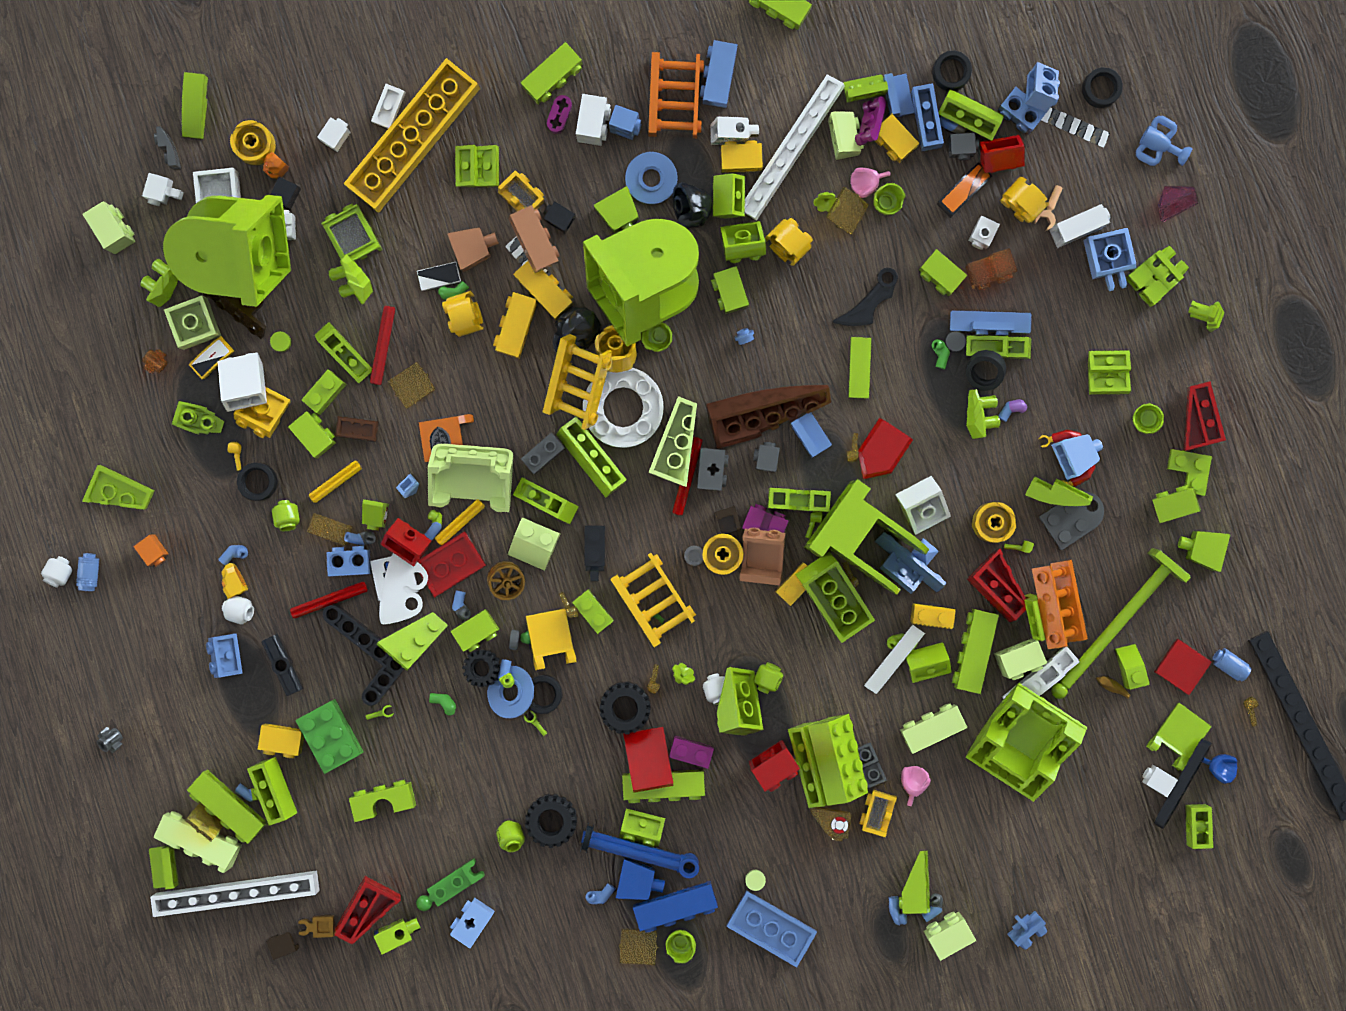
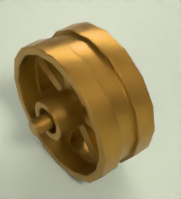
M499 562L488 572V586L492 594L498 599H515L523 591L525 586L524 575L518 565L513 562ZM509 568L507 573H503L501 569ZM513 569L518 571L519 574L510 577ZM496 572L500 573V578H495L493 576ZM520 579V584L516 585L512 581ZM491 582H500V584L493 589ZM502 587L505 588V593H499L498 591ZM511 587L515 588L512 592L508 590Z

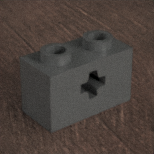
M551 432L524 455L521 460L536 475L566 448Z
M701 448L697 489L722 491V487H726L727 475H723V469L728 467L729 455H725V450ZM712 464H715V467L719 469V472H715L714 476L711 475L710 471H707V468H710Z

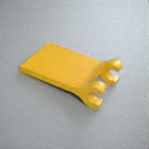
M566 609L525 616L535 670L545 668L543 656L565 652L566 664L577 662Z

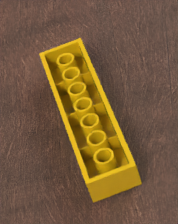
M446 58L344 182V185L379 213L480 90L478 83Z

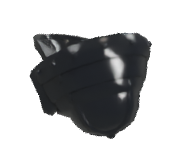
M684 182L674 187L672 201L675 216L678 220L677 223L686 229L703 226L712 212V199L710 195L703 189H698L694 185H688Z
M574 307L566 310L554 323L558 331H556L553 337V348L557 352L560 338L572 334L577 337L575 342L577 347L584 350L589 349V346L595 343L596 336L600 334L601 323L596 314L586 307Z

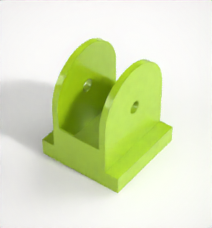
M266 195L262 200L209 196L198 201L190 209L187 217L176 221L165 234L163 252L172 273L184 285L197 292L241 298L242 305L257 307L291 271L282 196Z
M665 219L645 220L604 240L595 235L583 241L587 289L627 347L641 340V332L687 309L698 293L699 278L696 270L699 260L698 245L691 232L674 221Z
M858 479L850 481L804 548L818 557H823L827 550L830 549L890 592L898 595L901 591L900 588L853 553L875 523L924 555L927 554L929 548L907 530L863 500L871 488Z

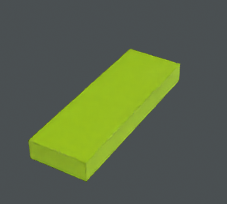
M851 337L848 398L869 399L871 338Z

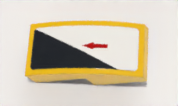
M219 336L189 366L203 380L218 366V361L228 358L234 350L222 336Z

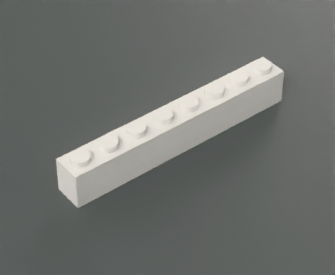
M317 871L157 892L150 898L153 917L311 896L316 895L320 889Z

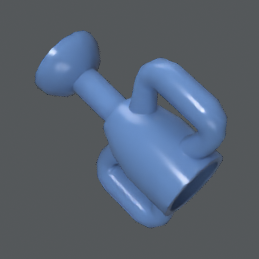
M1157 116L1153 119L1151 126L1149 125L1139 142L1141 145L1136 150V157L1150 166H1155L1161 161L1163 152L1168 151L1176 155L1179 164L1183 166L1193 148L1185 147L1180 149L1172 145L1170 139L1177 132L1176 123L1164 116ZM1158 123L1169 128L1170 132L1165 135L1157 130ZM1145 148L1156 151V157L1153 158L1142 151Z

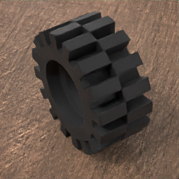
M479 650L467 656L468 659L464 660L466 664L462 667V669H465L463 675L467 676V682H471L473 686L484 687L494 684V681H498L501 664H499L500 659L495 657L496 654L491 653L489 650ZM481 660L489 665V672L485 676L478 675L475 670L476 664Z

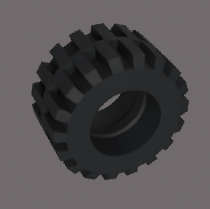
M619 682L609 687L604 693L600 702V716L603 719V723L611 731L614 730L618 734L635 733L648 721L651 709L649 697L645 690L637 684ZM621 696H629L637 704V712L631 719H620L613 711L614 702Z
M547 794L544 797H539L532 803L525 818V827L528 830L529 837H532L535 843H540V846H549V848L559 847L563 843L568 842L574 834L577 824L576 810L572 807L573 804L570 801L568 802L565 797H559L558 794ZM545 810H556L562 815L563 826L560 830L549 832L542 828L539 819Z

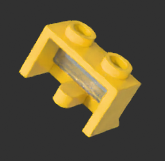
M516 170L498 186V193L517 212L531 205L535 210L544 203L543 193L537 187L533 188L529 184V179L523 173L519 174Z
M873 790L872 794L868 793L865 805L869 806L867 814L862 813L859 823L863 825L862 831L886 838L897 796Z

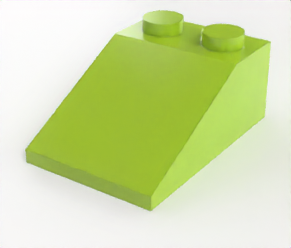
M733 667L727 668L717 709V724L720 733L748 735L763 730L757 685L754 682V671Z

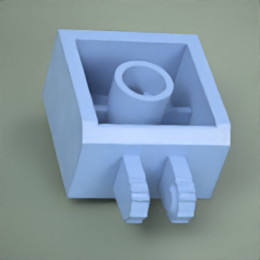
M1128 228L1089 236L1084 239L1092 279L1105 277L1108 290L1113 291L1115 285L1112 275L1117 274L1120 287L1126 288L1127 283L1124 272L1136 268V260ZM1108 250L1109 252H1113L1112 257H1109L1107 255Z

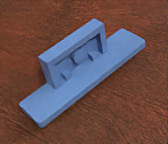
M951 311L950 331L976 332V335H988V332H996L997 336H1008V333H1030L1031 313Z
M883 532L875 540L880 547L890 554L880 569L910 594L915 591L921 581L926 583L935 592H938L946 585V582L939 574L930 570L923 561L914 557L907 548L897 543L891 535Z

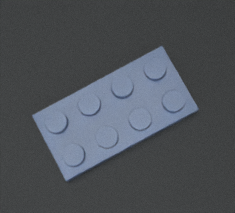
M747 890L726 927L795 967L799 965L817 933L815 929Z

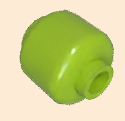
M282 500L273 507L274 526L279 528L280 531L294 530L300 523L296 504L290 503L289 500Z
M767 662L766 665L762 664L759 666L754 682L758 685L757 689L768 694L769 691L775 692L778 690L784 675L780 667Z
M505 821L496 831L499 846L507 852L518 851L525 842L522 826L517 822Z

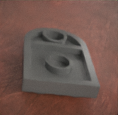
M1083 491L1093 496L1092 500L1097 504V508L1093 512L1089 511L1086 505H1055L1038 516L1059 550L1065 549L1101 523L1104 516V506L1098 496L1091 492Z

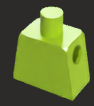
M627 186L594 204L596 212L614 233L633 226V223L639 220Z
M1193 531L1191 538L1183 536L1179 538L1178 548L1188 550L1187 560L1211 571L1221 572L1230 534Z

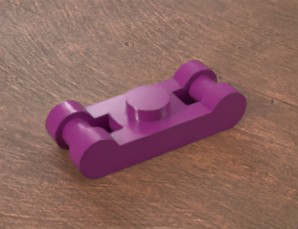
M882 96L875 98L874 101L869 100L863 103L864 114L859 134L855 135V142L859 146L866 144L867 141L873 142L878 139L886 107V101Z

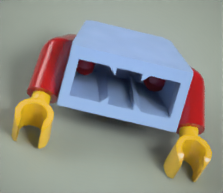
M1072 430L1053 433L1050 437L1046 435L1040 436L1038 440L1042 438L1048 440L1046 445L1040 446L1042 448L1048 447L1051 442L1055 443L1051 446L1066 479H1070L1069 482H1063L1076 487L1090 479L1095 470V464L1100 460L1097 452L1103 448L1099 439L1092 441L1088 434L1082 436L1080 432Z

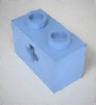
M476 898L472 902L469 900L466 902L461 910L464 914L460 919L456 917L450 926L453 929L450 935L468 948L472 947L494 914L493 909ZM473 918L474 922L469 926L467 924L468 920Z

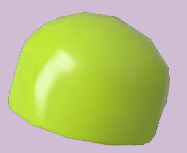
M887 183L879 187L873 199L875 209L883 215H894L903 207L905 193L895 183Z
M661 322L641 333V341L646 349L660 352L671 344L672 331L667 324Z
M1151 403L1143 404L1133 414V424L1143 434H1154L1163 426L1164 414L1156 405Z
M675 930L669 934L665 943L667 955H670L675 963H687L693 958L696 951L694 937L685 930Z

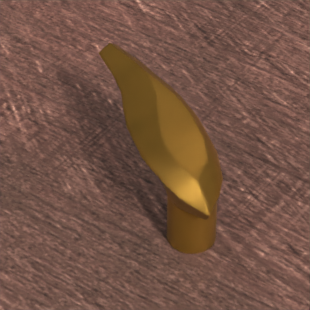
M1105 676L1096 677L1097 682L1103 688L1129 699L1130 694L1118 682Z

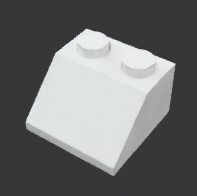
M932 476L895 494L915 535L951 517L942 490Z

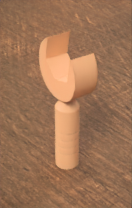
M1058 185L1054 187L1047 210H1043L1034 220L1035 224L1039 218H1046L1049 226L1045 231L1050 230L1056 221L1055 215L1051 211L1054 210L1063 189Z

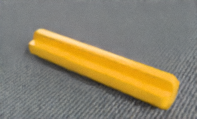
M353 461L309 494L310 499L317 503L362 469L359 462Z
M477 499L435 537V540L440 545L445 544L484 509L485 505Z

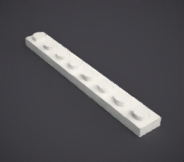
M826 75L745 198L746 215L757 221L845 87L844 83Z

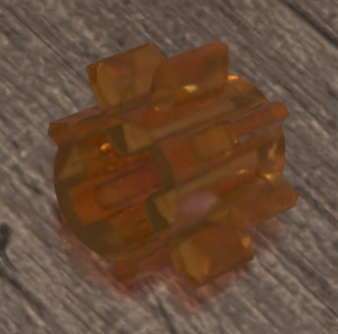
M150 349L142 359V362L145 363L143 368L150 374H153L155 371L157 373L162 372L168 363L164 359L166 354L160 349H156L155 352Z

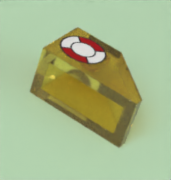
M823 807L810 808L811 813L825 833L831 836L830 839L835 841H842L843 838L848 839L852 816L850 812Z

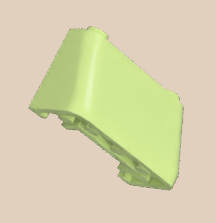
M455 444L435 445L432 448L428 463V506L444 507L449 504L451 498L479 499L490 501V507L497 512H509L513 452L504 448Z

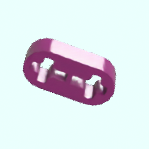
M566 95L556 97L547 119V127L554 134L561 133L564 130L572 110L571 100ZM565 100L568 107H564L562 113H560L558 102L562 103ZM557 116H559V123L561 124V126H557L556 129H554L553 124H551V121L555 122Z

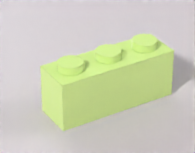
M948 703L941 706L940 711L935 714L932 712L921 716L922 720L916 723L914 720L903 725L904 728L900 732L909 751L914 754L966 729L967 725L958 706Z

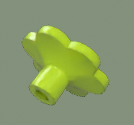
M824 192L818 194V198L814 199L813 203L820 212H833L835 207L839 205V200L835 197V194Z
M680 663L672 667L673 676L677 683L688 685L695 681L694 671L685 664Z

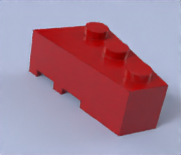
M1211 381L1188 387L1183 451L1226 441Z
M1001 549L993 551L967 580L1008 622L1016 621L1026 611L1024 601L1026 598L1019 584L1016 583L1011 573L1012 570L1007 565Z
M364 876L335 927L334 935L350 944H354L375 922L401 901V894Z

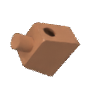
M480 228L448 233L462 272H466L490 258L491 255L488 248L499 244L495 232L483 236Z

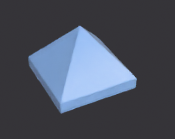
M409 474L396 488L404 498L416 494L419 483Z
M923 538L921 542L929 548L927 554L924 555L915 549L911 554L918 560L923 561L927 566L939 551Z

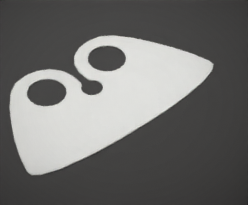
M392 554L386 570L380 599L379 617L381 624L400 622L417 615L421 611L423 604L421 597L414 592L404 593L403 591L405 586L413 590H420L427 584L428 574L418 562L413 567L396 554ZM415 572L423 575V582L420 585H414L410 580L411 575ZM410 597L418 601V606L415 610H409L405 606L406 600Z

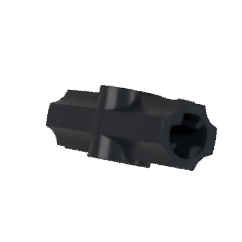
M276 634L261 641L271 662L272 670L276 673L286 696L304 689L293 667V661L288 656L279 635ZM279 660H284L287 664V668L284 671L278 667Z

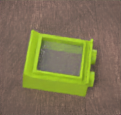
M358 204L347 205L342 209L343 212L337 215L333 213L327 216L325 221L321 223L340 259L347 254L352 261L357 259L363 260L376 249L378 251L383 250Z

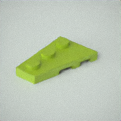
M97 465L82 502L147 509L155 490L102 465Z
M432 612L377 642V645L408 671L448 625Z

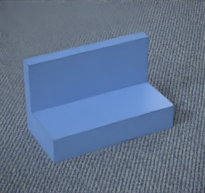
M892 73L885 74L883 80L884 82L887 81L888 84L886 99L890 115L893 114L895 117L914 114L907 75L893 76Z
M812 413L805 414L790 424L811 458L832 445Z

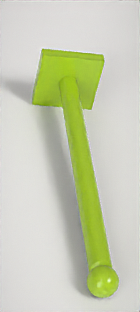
M1152 548L1147 554L1157 561L1160 567L1080 657V662L1066 673V676L1060 680V683L1053 685L1051 689L1052 695L1057 699L1066 697L1068 689L1072 687L1170 573L1185 583L1191 578L1190 575L1161 550Z

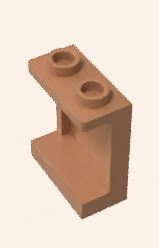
M758 528L745 529L743 534V560L740 581L780 586L783 575L786 533H781L778 530L763 531Z

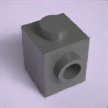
M975 133L950 134L948 137L949 158H958L959 161L970 160L976 154V151L979 150V140L975 139Z
M764 442V445H759V449L754 450L753 461H757L756 470L776 472L780 450L779 447H776V443Z

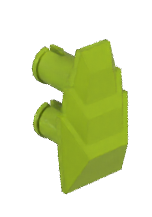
M345 254L340 260L342 266L331 268L329 270V277L332 281L346 277L348 284L339 287L341 297L346 298L355 294L360 303L364 304L373 292L371 282L355 261H352Z
M156 259L152 264V270L162 276L159 277L157 282L150 276H145L141 280L140 285L150 292L146 300L161 307L171 298L178 279L167 264L160 259Z
M1192 301V307L1189 308L1188 312L1190 317L1207 322L1206 327L1209 332L1218 329L1224 316L1220 303L1215 302L1214 305L1207 306Z
M977 389L969 390L966 426L972 439L986 437V429L999 428L1000 426L998 415L985 417L983 410L996 408L998 404L997 397L995 395L980 397Z
M179 401L172 425L199 435V433H221L225 421L215 416V413L207 410V407Z

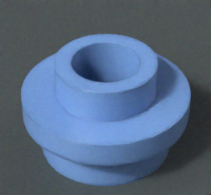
M748 328L739 330L737 336L734 337L735 341L742 345L754 340V331L748 330Z

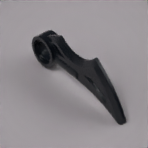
M888 267L882 269L877 275L878 283L853 309L834 319L833 323L845 326L873 324L875 308L883 300L892 298L894 287L898 280L897 272ZM886 272L893 275V281L889 284L882 281V275Z

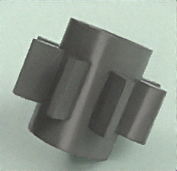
M106 727L97 735L99 738L97 744L104 752L110 750L114 753L122 745L120 742L123 740L122 734L116 728L109 730Z

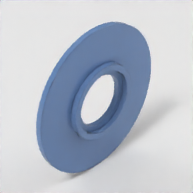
M657 152L642 153L635 157L627 167L625 175L626 186L636 200L645 204H658L673 194V189L677 185V171L672 161L665 155ZM649 169H654L660 174V182L654 187L645 185L642 179L644 172Z
M518 666L510 667L514 684L518 688V695L513 701H508L504 698V687L499 679L494 681V684L488 686L487 697L489 705L497 715L503 718L511 719L524 714L530 707L534 697V685L530 675Z

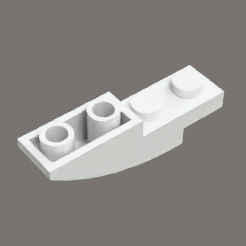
M1063 647L1047 660V664L1042 665L1043 669L1031 672L1019 683L1040 696L1066 676L1065 674L1080 661L1068 647ZM1009 690L1005 695H1003L1002 698L1004 699L1011 692V690Z

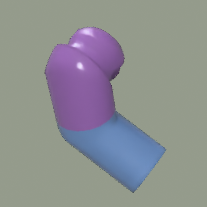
M1020 399L1008 401L998 416L1000 420L1006 422L1011 413H1024L1027 410V404Z

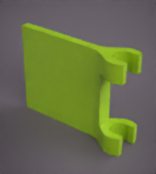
M1178 702L1146 747L1151 751H1157L1161 743L1179 756L1172 766L1178 771H1183L1200 740L1205 737L1212 726Z

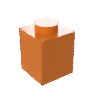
M148 535L133 546L147 566L155 565L157 567L165 562L164 557L169 555L156 535Z

